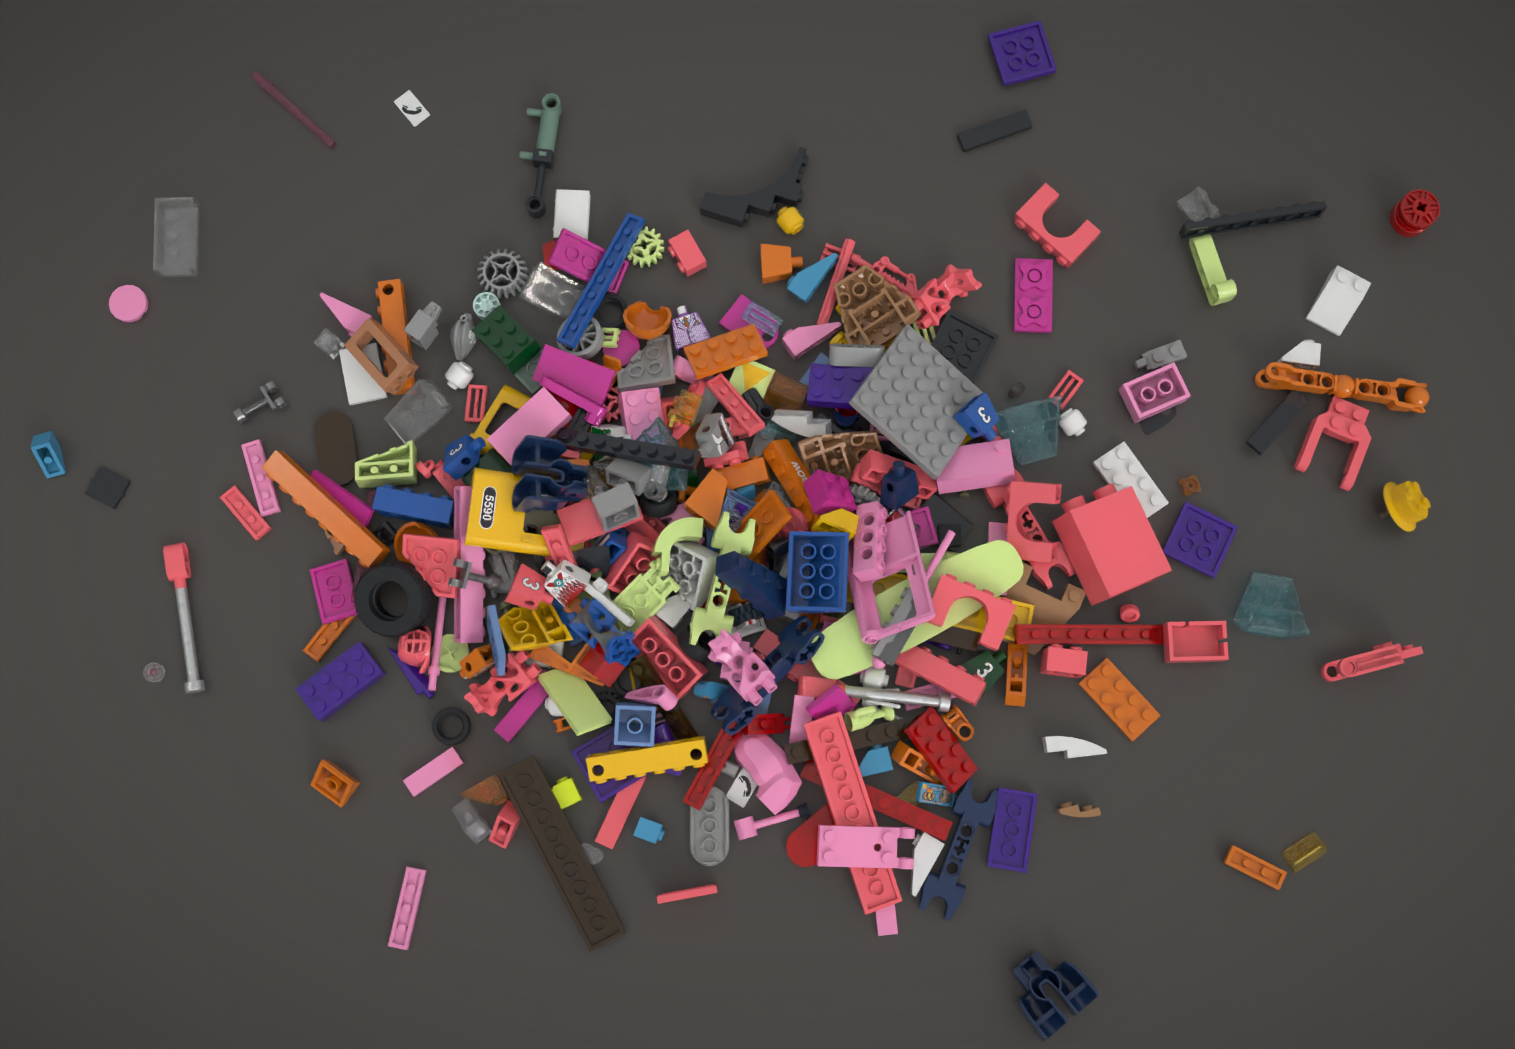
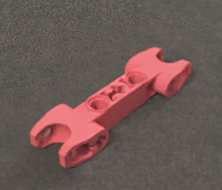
M1014 468L1015 481H1024L1020 473ZM1009 484L983 488L985 497L994 509L1003 505L1006 510L1010 499L1007 493ZM1027 507L1023 512L1025 516L1021 519L1024 532L1030 538L1037 537L1040 541H1048L1029 507ZM1024 523H1030L1029 527L1023 526ZM1057 541L1056 562L1047 563L1025 560L1026 564L1033 567L1032 575L1046 590L1053 587L1048 574L1050 567H1059L1068 577L1075 574L1072 563L1060 541Z

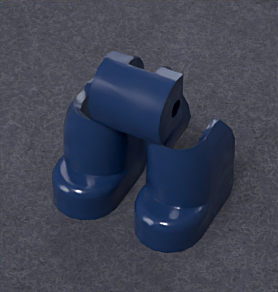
M526 435L517 445L512 456L513 475L522 476L513 489V510L528 513L532 509L544 511L557 510L564 507L568 501L585 499L588 495V486L586 484L587 466L572 464L568 460L560 459L561 455L567 451L566 446L561 441ZM537 474L557 476V480H553L551 476H543Z
M1038 951L1033 952L1011 971L1018 983L1027 992L1018 998L1019 1008L1042 1042L1046 1041L1068 1022V1019L1044 993L1042 986L1045 983H1048L1054 989L1073 1016L1077 1015L1100 995L1097 989L1075 965L1063 961L1062 964L1053 970Z

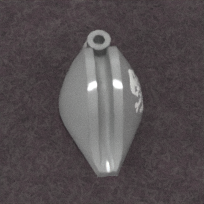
M469 313L461 315L450 331V343L457 361H463L477 342V337L472 332L475 323L472 314Z

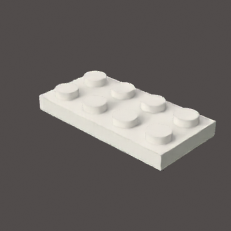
M1122 442L1092 463L1107 485L1114 483L1117 492L1132 486L1147 518L1169 503L1125 442Z

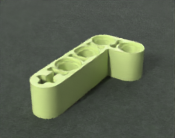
M1207 234L1190 238V250L1210 305L1214 306L1231 301L1237 294L1236 284L1234 280L1226 279L1211 235Z

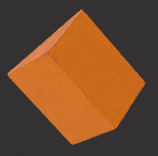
M325 759L320 761L311 782L313 788L341 808L360 784L359 781L340 767Z

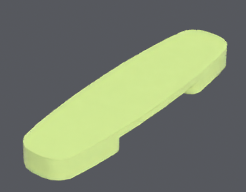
M995 540L940 562L928 582L931 596L933 595L940 576H946L947 573L957 577L956 581L961 583L965 581L976 585L975 589L980 591L983 589L989 590L994 593V597L998 598L1020 581L1024 566L1018 552L1010 543ZM908 578L875 596L882 627L886 621L890 623L893 617L890 613L895 604L898 606L901 604L903 599L900 596L905 587L910 588ZM961 598L954 601L941 628L928 622L915 626L900 654L959 623L983 608L982 605L971 598ZM855 609L821 632L825 636L824 641L816 654L811 658V661L822 677L838 680L873 667L872 657L874 656L871 655L873 650L870 649L872 644H867L861 640ZM816 636L813 639L812 643L817 641L819 636Z

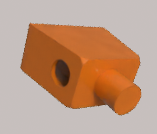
M761 244L762 284L789 279L792 277V268H803L802 256L791 257V247Z

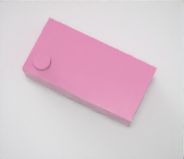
M543 387L487 440L512 465L514 450L526 435L552 438L573 418Z
M1003 439L959 446L936 479L939 494L1010 484L1011 481H1015L1010 440Z

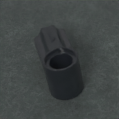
M750 388L741 396L762 419L765 426H767L774 416V409L771 405L764 402L756 388Z

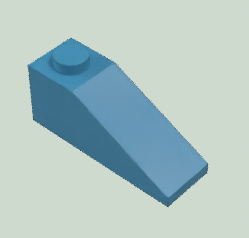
M833 253L798 272L796 276H792L787 282L788 292L807 304L837 262L838 254Z

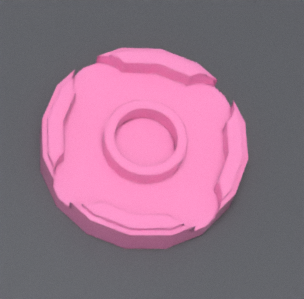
M124 285L113 291L109 298V308L117 319L123 322H134L142 318L144 312L146 313L148 299L140 288L134 285Z

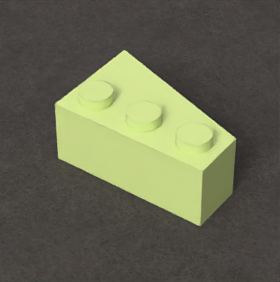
M413 440L408 441L403 446L393 447L390 451L380 455L375 454L355 462V481L359 488L383 487L384 484L391 486L418 484L417 468L415 467V464H417V448Z

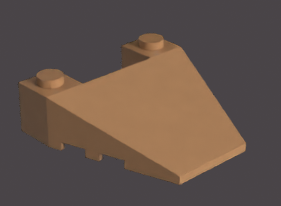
M1023 563V575L1020 581L1008 589L1007 595L1003 597L1035 605L1031 624H1065L1079 610L1086 595L1085 591L1072 584H1067L1060 598L1056 599L1026 585L1033 567ZM1002 639L1005 643H1014V641ZM1028 644L1027 653L1035 656L1045 644Z

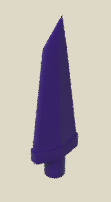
M387 648L415 690V693L417 695L424 693L428 699H431L435 694L433 691L428 690L429 679L424 674L419 673L420 670L416 666L402 662L398 657V651Z

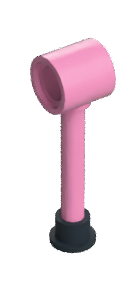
M805 802L804 805L798 806L797 809L758 821H754L753 816L734 821L738 839L743 840L758 835L757 829L796 817L803 818L808 816L810 818V812Z

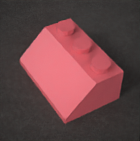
M631 531L626 538L627 549L609 567L608 576L605 579L609 584L607 589L619 594L640 573L645 574L651 568L649 564L653 560L656 561V558H659L651 556L654 542L634 531Z

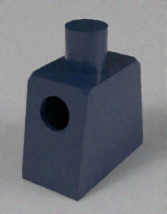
M895 461L893 469L885 474L882 479L881 504L896 511L919 494L916 472L906 467L903 461Z

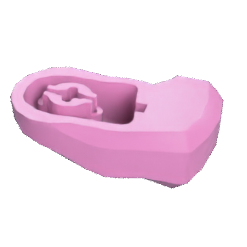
M743 732L733 749L734 759L736 763L750 774L752 780L759 787L756 796L776 815L786 808L797 795L802 785V780L794 765H788L785 751L769 734L744 735Z

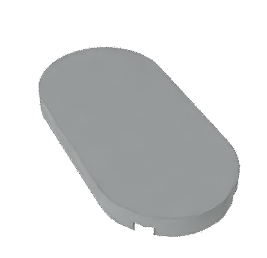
M714 786L700 811L690 806V851L694 859L705 866H714L721 863L729 852V800L721 789Z

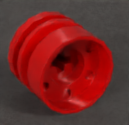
M1418 189L1409 192L1390 212L1389 220L1392 228L1398 234L1405 237L1420 235L1439 217V201L1427 190Z

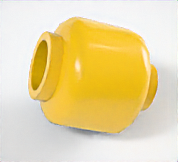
M783 207L778 212L779 216L776 222L786 234L794 235L804 227V218L795 207Z

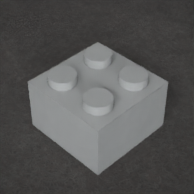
M628 482L616 484L612 489L606 492H598L591 498L595 514L604 532L640 517L638 501Z

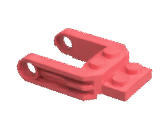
M1333 396L1326 413L1318 415L1311 421L1294 469L1303 473L1307 470L1323 432L1338 440L1353 444L1342 473L1344 476L1339 486L1343 490L1350 491L1371 441L1369 431L1364 425L1370 410Z
M1391 641L1373 646V651L1325 663L1321 667L1320 673L1324 680L1333 682L1404 663L1403 659L1424 653L1421 646L1414 648L1413 644L1401 647L1400 643L1393 645ZM1329 666L1336 669L1335 677H1330L1327 674Z

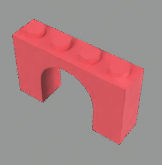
M1045 183L1019 209L1013 220L1016 226L1024 229L1033 241L1039 242L1045 252L1052 254L1061 266L1069 268L1098 238L1101 231L1087 219L1071 236L1059 238L1048 233L1044 228L1042 217L1057 201L1059 194Z
M1011 481L1007 493L1010 499L1006 507L1008 523L1005 526V534H1007V542L1016 549L1021 560L1047 563L1056 562L1058 542L1040 541L1030 538L1023 530L1021 519L1024 510L1032 503L1059 504L1062 484Z
M951 574L941 575L932 595L936 616L927 622L941 628L954 601L961 598L974 599L982 605L986 613L985 626L977 644L997 651L1016 605H1013V601L1008 598L1001 597L999 599L994 597V593L989 590L983 589L980 591L975 589L976 585L965 581L961 583L956 581L957 577Z

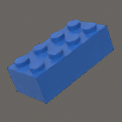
M386 484L383 487L377 486L372 509L379 515L454 530V501H452V498L447 496L436 498L433 497V494L422 492L420 495L414 493V490L403 488L400 491L396 490L394 486Z

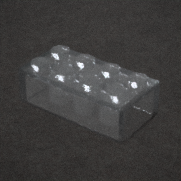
M193 197L155 198L153 271L160 277L198 276L200 205Z

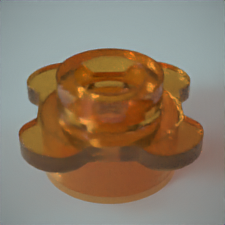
M1190 475L1187 479L1182 478L1179 481L1185 496L1201 491L1200 483L1195 475Z

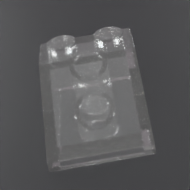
M537 263L534 265L519 298L566 320L572 313L585 287L545 264Z
M418 379L384 419L400 439L407 444L411 440L415 442L443 420L454 406L431 379Z

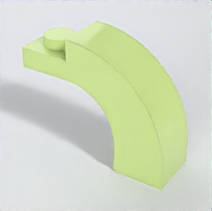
M682 518L672 522L661 532L653 545L651 556L659 557L655 561V569L658 570V576H666L669 573L670 550L673 544L679 541H700L703 534V518Z

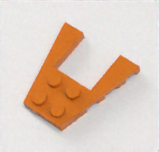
M576 596L563 610L569 614L571 612L579 614L583 609L580 606V598ZM587 643L572 663L548 646L533 649L530 653V658L597 685L603 687L605 685L579 665L591 648Z

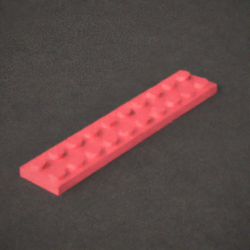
M841 711L802 724L834 824L878 826ZM877 843L874 845V850L879 851L881 846ZM849 867L865 915L902 901L892 868Z

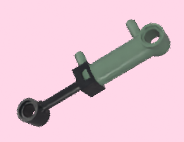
M553 93L543 97L542 109L527 108V115L541 117L537 144L534 152L520 151L519 153L521 159L532 160L534 167H538L534 195L529 196L525 202L528 214L535 219L543 217L546 212V207L541 197L546 168L553 169L554 148L559 117L562 112L560 99ZM550 104H556L553 108L548 107ZM534 204L540 205L538 209L531 208Z

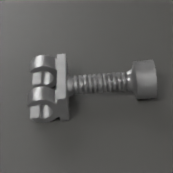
M270 381L260 387L265 396L264 399L258 400L245 409L238 407L233 410L240 423L247 420L248 414L267 404L271 406L274 412L287 405L283 397L272 401L269 396L270 393L278 390L274 381Z
M454 558L453 566L461 567L459 580L449 578L448 585L466 589L467 581L471 580L486 584L488 589L497 590L501 584V577L499 575L490 574L489 576L472 573L470 572L471 562Z

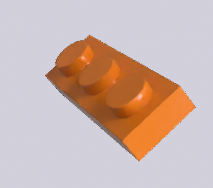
M1234 845L1230 846L1223 861L1224 864L1276 890H1280L1287 874L1286 871Z

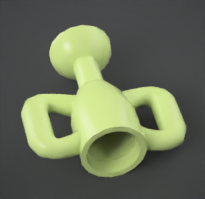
M866 706L846 712L844 714V723L847 731L852 732L867 727L874 719L883 717L887 721H893L895 713L891 707L882 706L881 710L877 711L875 706Z

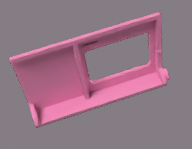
M907 511L905 516L885 524L887 534L885 536L886 552L884 553L885 569L883 570V578L902 570H907L916 608V616L882 628L873 589V583L879 579L861 582L853 574L855 535L849 541L847 576L861 640L867 644H875L880 639L930 621L936 616L910 511Z

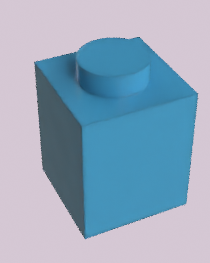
M640 817L633 836L656 844L657 841H662L665 830L662 829V824Z

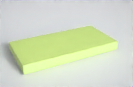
M557 668L539 674V682L577 736L611 724V716L584 679Z

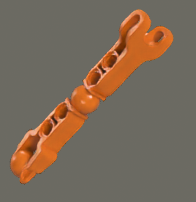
M1278 362L1270 363L1265 369L1256 373L1254 378L1256 386L1264 389H1287L1316 394L1327 393V395L1333 393L1338 398L1353 397L1357 400L1382 403L1389 410L1413 411L1422 414L1426 412L1424 407L1430 399L1429 392L1426 390L1428 386L1426 383H1416L1415 381L1402 378L1393 382L1372 379L1359 380V378L1352 379V377L1346 374L1332 375L1325 372L1294 368L1289 364ZM1261 375H1264L1269 382L1264 383L1260 378ZM1303 377L1308 380L1309 384H1306L1303 381ZM1322 380L1326 382L1327 387L1323 386ZM1359 386L1364 389V393L1360 391ZM1396 388L1408 389L1404 395L1405 402L1398 401ZM1377 389L1382 391V395L1378 393Z

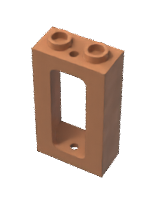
M368 318L344 345L385 392L391 394L399 392L403 384L419 368L378 321ZM373 338L378 341L397 363V367L388 377H385L362 351Z

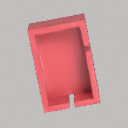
M1226 621L1166 622L1162 624L1164 663L1223 662L1229 660L1228 642L1218 644V641L1227 638Z

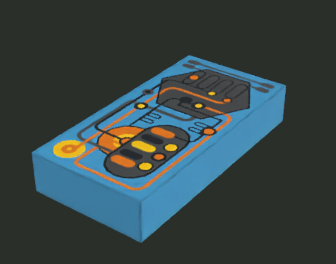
M919 781L916 801L953 807L955 792L950 794L944 785Z

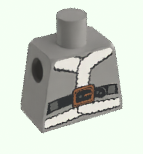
M722 413L706 414L695 434L700 447L698 450L701 452L702 458L721 457L735 444Z

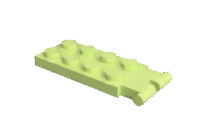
M655 560L649 564L651 568L645 574L640 573L613 600L636 620L632 627H630L613 615L617 620L615 623L616 628L622 632L628 630L634 633L648 618L654 616L669 601L667 597L672 591L677 593L681 589L670 575L665 580L662 576H658V570L655 569ZM602 615L600 617V620H603L605 618V615Z

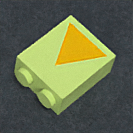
M752 361L735 367L729 382L740 395L750 388H756L764 400L775 377L776 370Z

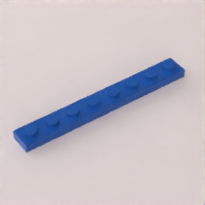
M627 213L556 339L559 343L575 349L646 222L644 218Z

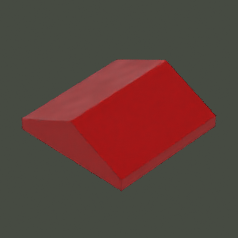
M597 642L596 647L589 649L579 665L610 688L625 669V666L616 661L610 664L605 661L603 648Z

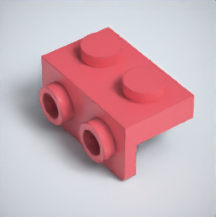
M745 441L735 442L721 457L703 459L705 467L720 470L726 465L741 464V461L749 459Z

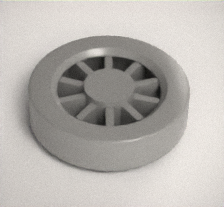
M592 317L575 349L558 341L557 345L560 350L587 360L596 355L601 349L605 338L604 330L600 323ZM566 319L559 327L556 339L558 338L561 330L563 329L568 319Z

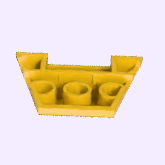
M540 601L535 610L521 606L513 607L498 619L501 633L512 651L532 650L573 640L552 603L548 605Z

